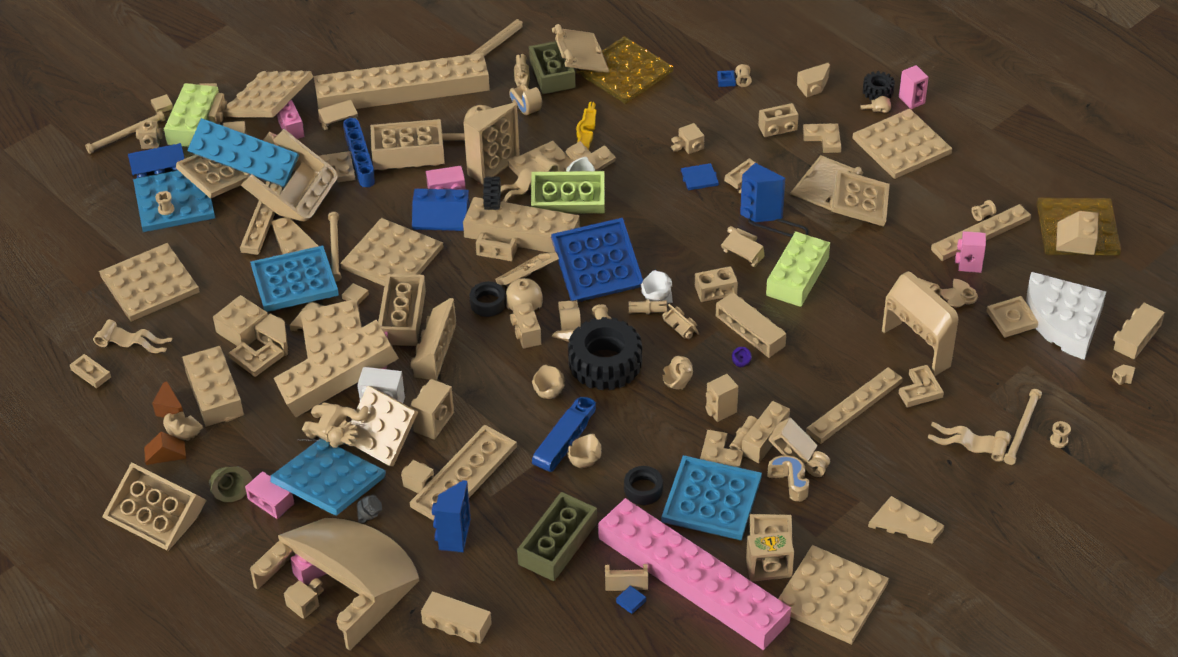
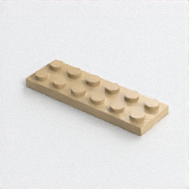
M484 425L410 501V507L434 520L435 515H432L433 503H437L440 493L465 480L468 482L470 498L517 448V442Z

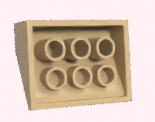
M516 103L477 112L464 121L467 174L482 185L484 184L485 177H494L508 167L509 160L520 156Z
M441 119L370 125L374 170L445 164Z
M131 462L102 517L169 551L198 518L207 500Z

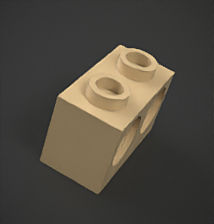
M731 266L695 273V289L701 302L725 298L732 292L737 295L738 281Z

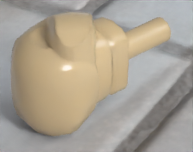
M880 96L875 100H871L872 104L860 105L861 110L872 109V112L888 113L891 109L890 99L886 96Z

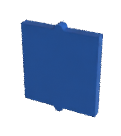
M711 163L681 168L683 182L686 183L688 190L719 185L716 177L717 173L714 172Z

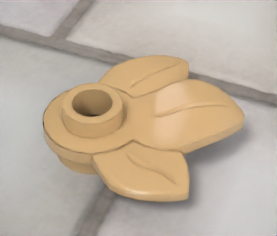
M959 279L953 280V288L941 289V296L948 300L947 303L952 307L973 304L978 298L976 290L971 288L968 283Z

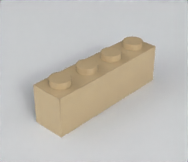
M732 292L716 303V317L768 358L786 346V333L784 330L777 327L769 318L764 317L756 308L751 307L743 298L738 297L735 293Z

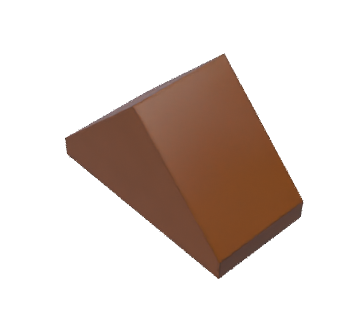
M167 381L164 382L152 403L155 416L163 418L169 413L173 415L183 412L182 406Z
M162 431L144 447L146 465L186 459L185 441Z

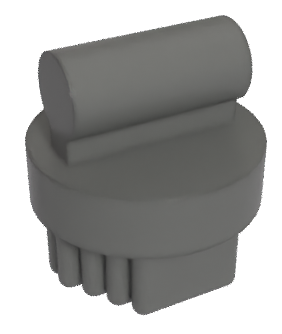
M369 495L358 501L359 523L373 520L382 511V504L376 496Z

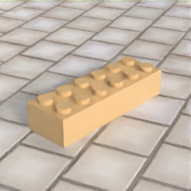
M477 197L473 198L463 220L465 238L477 240L480 233H485L483 238H486V240L500 241L510 244L512 238H516L518 247L549 253L555 252L551 234L580 228L579 215L500 202L499 210H484V199Z
M376 319L276 376L274 380L287 406L294 416L298 417L312 409L315 405H319L359 382L363 367L382 369L399 358Z

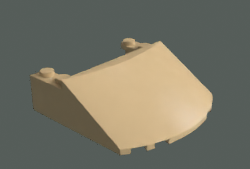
M324 518L278 535L279 541L250 568L254 588L258 590L292 556L297 554L358 593L359 596L354 598L353 602L344 611L340 612L337 617V626L344 633L345 645L348 650H351L419 582V576L412 560L394 540L367 525L337 518Z

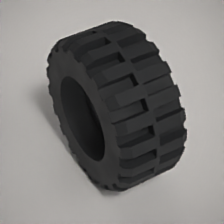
M602 317L601 319H591L590 322L586 321L581 324V327L578 326L570 335L568 343L569 369L572 375L578 378L580 383H586L589 388L593 389V387H596L598 390H603V388H609V390H614L615 387L621 388L625 386L626 382L629 384L634 380V377L639 374L642 367L641 337L635 328L631 325L628 326V323L623 320L621 322L618 321L617 318L607 319V317ZM598 350H613L619 354L605 358L597 357L592 353Z

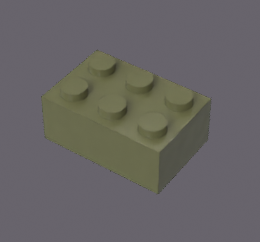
M556 41L529 46L530 64L542 94L575 88L574 68L565 66L566 59L562 58Z

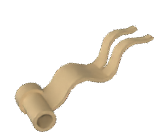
M538 154L535 158L536 164L524 168L514 184H504L501 186V193L506 189H515L509 191L502 202L507 203L513 195L525 194L531 185L532 172H559L560 166L555 161L549 160L544 154Z
M109 319L101 331L96 333L93 340L100 347H106L110 341L122 347H129L134 343H138L151 353L165 352L167 348H155L143 337H146L155 344L171 342L173 338L159 339L146 329H141L136 333H129L117 327L116 322Z
M932 422L931 426L946 435L958 433L960 435L947 439L928 435V439L941 445L955 442L963 444L969 451L975 453H991V458L995 461H1002L1004 459L1006 447L1009 446L1011 435L1006 431H997L995 436H978L965 426L945 428L935 422Z

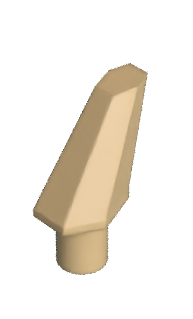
M730 226L727 230L728 233L735 231L753 241L757 240V236L742 229Z
M574 330L556 331L552 337L569 342L570 335Z

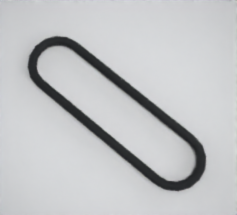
M748 218V222L751 225L793 237L792 234L753 223L751 219ZM776 219V221L804 229L806 231L805 235L809 233L808 229L804 226Z

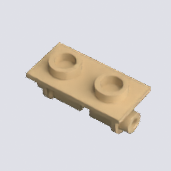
M668 304L671 310L669 312L666 311L662 316L668 325L674 328L679 324L675 330L684 339H690L693 336V332H696L698 335L700 334L696 329L697 324L690 317L688 319L685 318L684 312L679 307L674 308Z

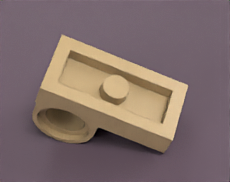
M577 300L558 302L561 331L575 330L578 326L581 327L580 310Z

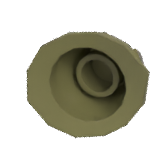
M239 466L219 468L214 471L209 480L210 491L218 500L234 502L242 499L247 494L245 486L253 479L246 469Z

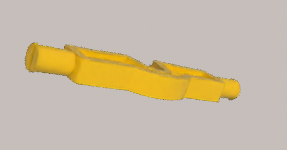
M589 102L588 109H584L583 118L576 127L577 142L581 141L588 150L593 139V132L588 130H595L596 104L594 102Z

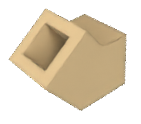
M1123 364L1114 369L1112 378L1119 385L1123 383L1131 384L1135 367Z

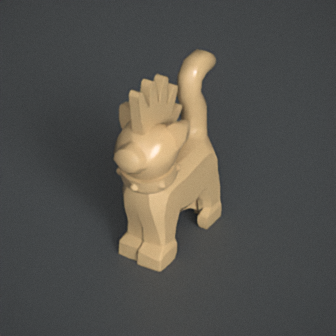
M322 403V405H315L311 414L315 418L321 417L319 423L305 422L302 431L310 439L320 437L326 440V442H330L333 448H338L342 444L353 446L350 441H356L357 439L354 435H358L359 432L356 431L357 426L347 422L346 418L349 416L354 421H361L367 417L369 413L368 407L364 405L361 411L357 413L353 408L342 407L337 404Z

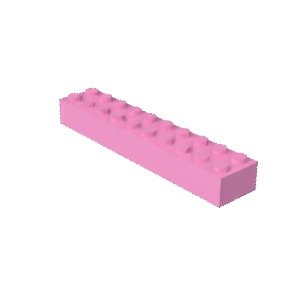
M626 498L598 523V536L601 541L641 568H643V564H648V572L762 650L790 623L791 607Z

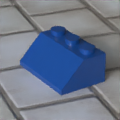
M179 143L130 153L128 157L132 175L140 178L148 176L147 173L154 172L156 175L165 173V169L172 168V171L178 170L176 169V163L184 159L182 145Z
M754 163L742 174L740 215L750 218L754 222L782 219L785 177Z
M414 189L412 229L464 231L463 220L470 207L469 190Z
M465 480L440 493L437 503H433L432 515H435L433 527L436 528L435 541H438L439 550L464 552L471 521L468 482Z

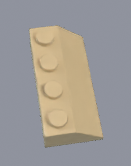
M453 298L433 308L431 315L427 316L426 329L422 330L421 343L417 344L416 356L411 360V369H413L415 378L437 381L456 327Z

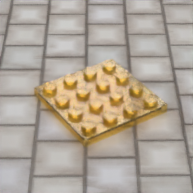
M625 36L601 51L609 72L577 68L578 74L625 104L673 72L672 65Z
M1038 198L1037 206L1045 254L1092 255L1056 251L1057 223L1078 211L1098 213V236L1094 255H1120L1121 246L1111 198Z

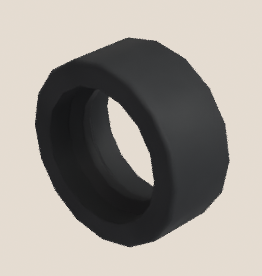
M490 281L481 282L470 291V305L474 313L490 317L504 310L506 296L505 290L501 285ZM484 295H494L498 297V299L492 303H481L477 301L479 297Z
M637 466L629 470L625 475L624 492L629 501L638 505H649L661 497L663 479L658 470L649 466ZM644 479L653 482L656 486L649 491L643 492L634 489L631 485L637 480Z

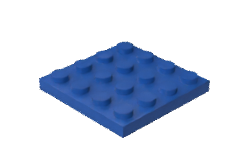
M623 218L551 234L552 243L559 257L558 262L571 301L577 300V302L641 287L643 278Z

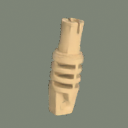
M521 54V58L519 55L516 56L514 78L517 87H520L522 84H526L527 87L529 86V66L526 64L527 57L524 54Z

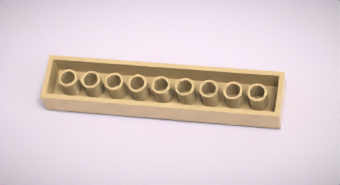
M483 53L314 76L318 109L351 100L355 109L490 91L489 74Z

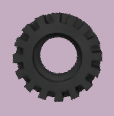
M873 71L871 75L868 73L864 77L863 94H865V97H869V100L880 96L891 98L894 94L895 85L893 76L890 77L889 73L885 75L886 72L880 73V71H877V73Z
M500 177L484 178V210L500 209Z

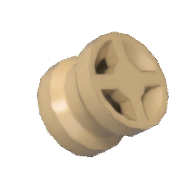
M815 451L806 463L805 468L809 474L815 477H822L826 471L825 468L830 464V458L823 452Z

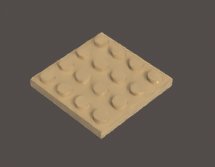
M302 70L285 72L262 71L257 74V77L252 82L247 84L243 91L237 94L233 101L227 104L226 109L222 111L224 117H274L313 78L311 71Z
M911 109L853 133L852 138L894 179L952 154V147Z
M381 218L340 264L341 268L385 286L387 274L420 275L443 249V242Z
M168 243L99 271L101 278L130 322L199 293V287Z
M812 545L778 599L791 607V618L852 645L888 585L889 578Z

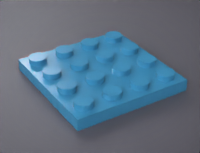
M179 170L133 179L143 232L215 218L212 200ZM168 191L171 193V203L174 205L173 213L169 215L159 214V205L155 198L159 192Z
M323 246L250 262L263 309L266 312L339 295Z
M319 439L273 473L270 482L337 516L385 478L386 471L340 447L333 448L330 442H326V440Z
M683 455L661 517V522L742 540L761 482L762 473Z

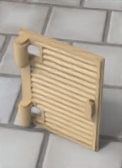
M556 24L552 28L553 33L557 34L555 39L562 58L566 59V67L609 72L594 33L562 29L560 24Z
M820 155L790 194L832 210L837 170H843L860 176L863 175L860 167L852 168Z

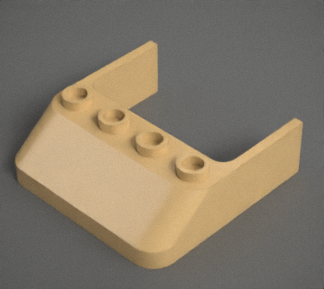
M283 129L273 141L282 148L298 153L299 167L282 192L278 195L253 174L241 186L278 215L299 221H307L317 210L337 180L338 175L333 167Z
M907 271L900 275L886 296L882 332H888L902 324V321L910 326L915 333L919 334L934 349L931 372L935 377L951 367L958 315L953 307L913 273Z

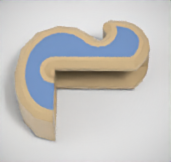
M522 84L520 87L510 89L509 94L512 102L518 105V108L524 115H529L541 109L542 97L537 87L529 89L526 84Z
M784 455L769 461L767 477L783 478L788 476L790 498L798 502L805 500L808 497L809 480L807 478L804 479L805 465L802 460L794 456Z

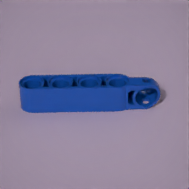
M588 397L576 399L534 453L532 458L533 465L552 472L568 452V447L572 446L573 441L578 439L586 428L589 419L594 414L596 404L593 399Z

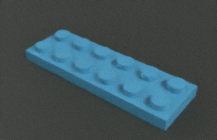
M203 118L200 119L187 150L192 154L249 175L253 174L255 177L285 187L299 157V154Z

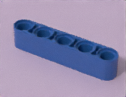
M348 118L343 122L356 175L360 186L371 187L375 183V177L359 121L356 118Z

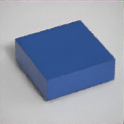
M734 70L717 71L718 87L736 86Z
M629 586L616 598V603L631 614L646 602V597L632 586Z

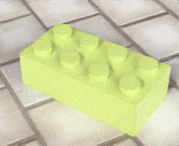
M184 83L164 127L167 145L181 143L182 146L189 147L200 119L203 118L209 121L208 115L215 96L219 93L218 87Z
M604 171L532 172L531 207L568 214L605 213Z
M795 231L767 279L766 296L801 307L829 259L830 242Z

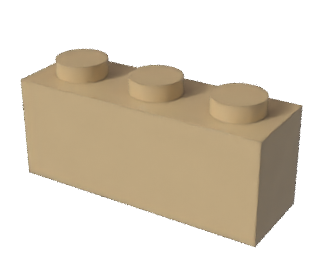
M1143 303L1139 309L1136 308L1131 319L1125 321L1122 330L1116 332L1113 339L1115 341L1113 350L1135 360L1162 325L1165 312L1146 303Z
M774 401L770 403L742 439L744 457L760 463L773 446L768 439L775 427L789 418V408Z
M433 591L421 610L423 624L430 628L443 630L449 635L460 636L469 642L474 641L481 644L492 625L490 611Z

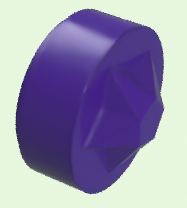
M738 347L733 351L732 361L736 366L745 367L751 362L752 355L748 348Z

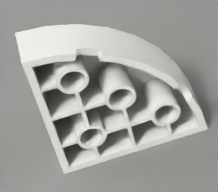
M1031 272L1026 303L1039 322L1036 329L1051 344L1054 342L1060 346L1062 351L1085 360L1104 305L1106 291Z

